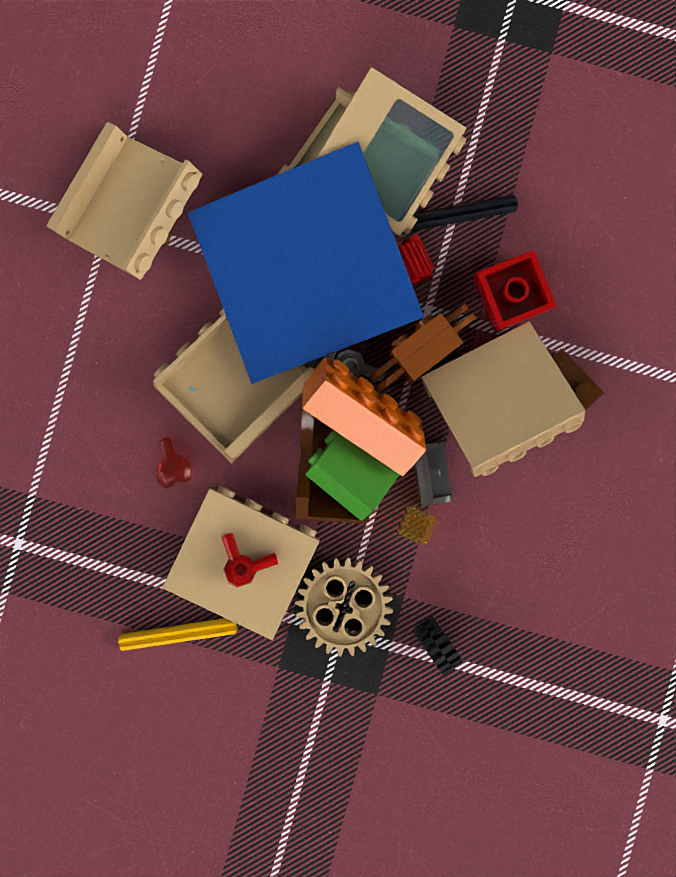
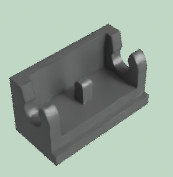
M443 441L426 444L427 450L414 464L419 503L421 506L451 502L453 498L445 443Z

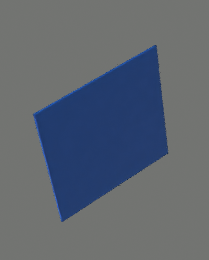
M355 142L188 212L251 384L424 318L359 142Z

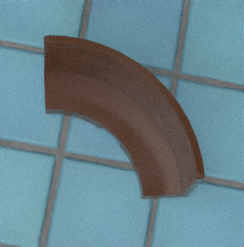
M302 409L296 519L368 523L369 516L362 521L359 520L305 475L312 466L308 460L319 447L322 450L326 448L328 444L324 440L333 429Z

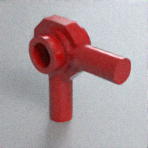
M233 533L221 537L229 558L223 570L228 584L239 588L252 583L256 572L278 564L275 553L254 560L242 554L240 555Z

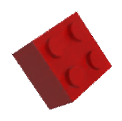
M534 250L481 270L472 278L494 333L535 318L557 307Z

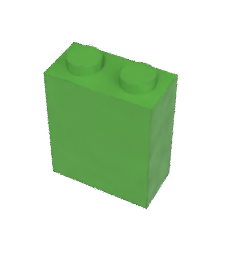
M332 430L324 440L328 444L326 448L322 450L319 447L308 460L312 466L305 475L362 521L375 511L400 474L335 430Z

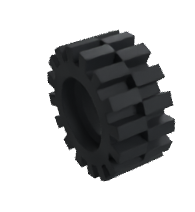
M433 615L413 628L417 638L443 676L464 662Z

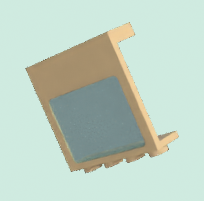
M371 67L317 158L359 142L391 230L395 233V236L400 237L402 232L407 235L410 233L418 220L413 216L418 206L425 208L434 192L429 190L434 180L437 179L441 182L450 168V165L446 163L450 154L453 152L458 155L467 139L462 135L466 127Z

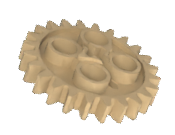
M337 557L334 558V566L332 567L323 561L322 572L312 568L314 579L304 577L303 580L308 585V588L301 587L298 589V592L305 596L303 599L295 601L296 605L303 607L302 610L296 612V617L305 618L299 625V628L310 629L306 639L316 637V648L320 647L323 643L327 644V654L331 652L333 647L337 648L338 656H342L344 648H348L351 656H354L356 646H359L363 652H366L365 642L369 641L375 646L377 643L374 635H385L380 626L391 624L390 620L384 617V614L393 613V608L385 606V603L393 600L392 596L383 595V592L389 586L388 584L379 585L378 583L383 577L382 574L379 573L372 577L373 566L370 565L363 570L362 560L360 559L355 566H351L350 557L346 558L344 565H340ZM334 579L341 581L344 585L342 592L331 594L326 587L329 581ZM354 581L355 586L349 598V606L352 609L345 610L339 630L334 631L333 627L339 615V606L336 604L343 603L349 583ZM360 590H367L372 594V599L367 604H359L355 600L356 593ZM322 608L331 610L334 615L332 620L329 622L319 621L316 616L318 610ZM352 618L359 620L362 624L360 630L354 633L347 631L345 628L346 621Z

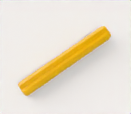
M223 618L122 633L118 638L120 650L125 651L232 635L237 632V623Z

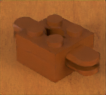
M463 304L446 318L441 313L435 318L429 314L416 324L414 328L416 332L409 337L407 333H404L392 342L390 346L392 350L388 356L390 361L369 376L373 382L396 366L398 370L377 386L379 391H382L402 375L410 385L462 345L464 342L457 333L477 317L472 313L453 328L450 323L469 309L467 304Z

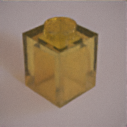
M407 505L396 533L427 547L438 517Z

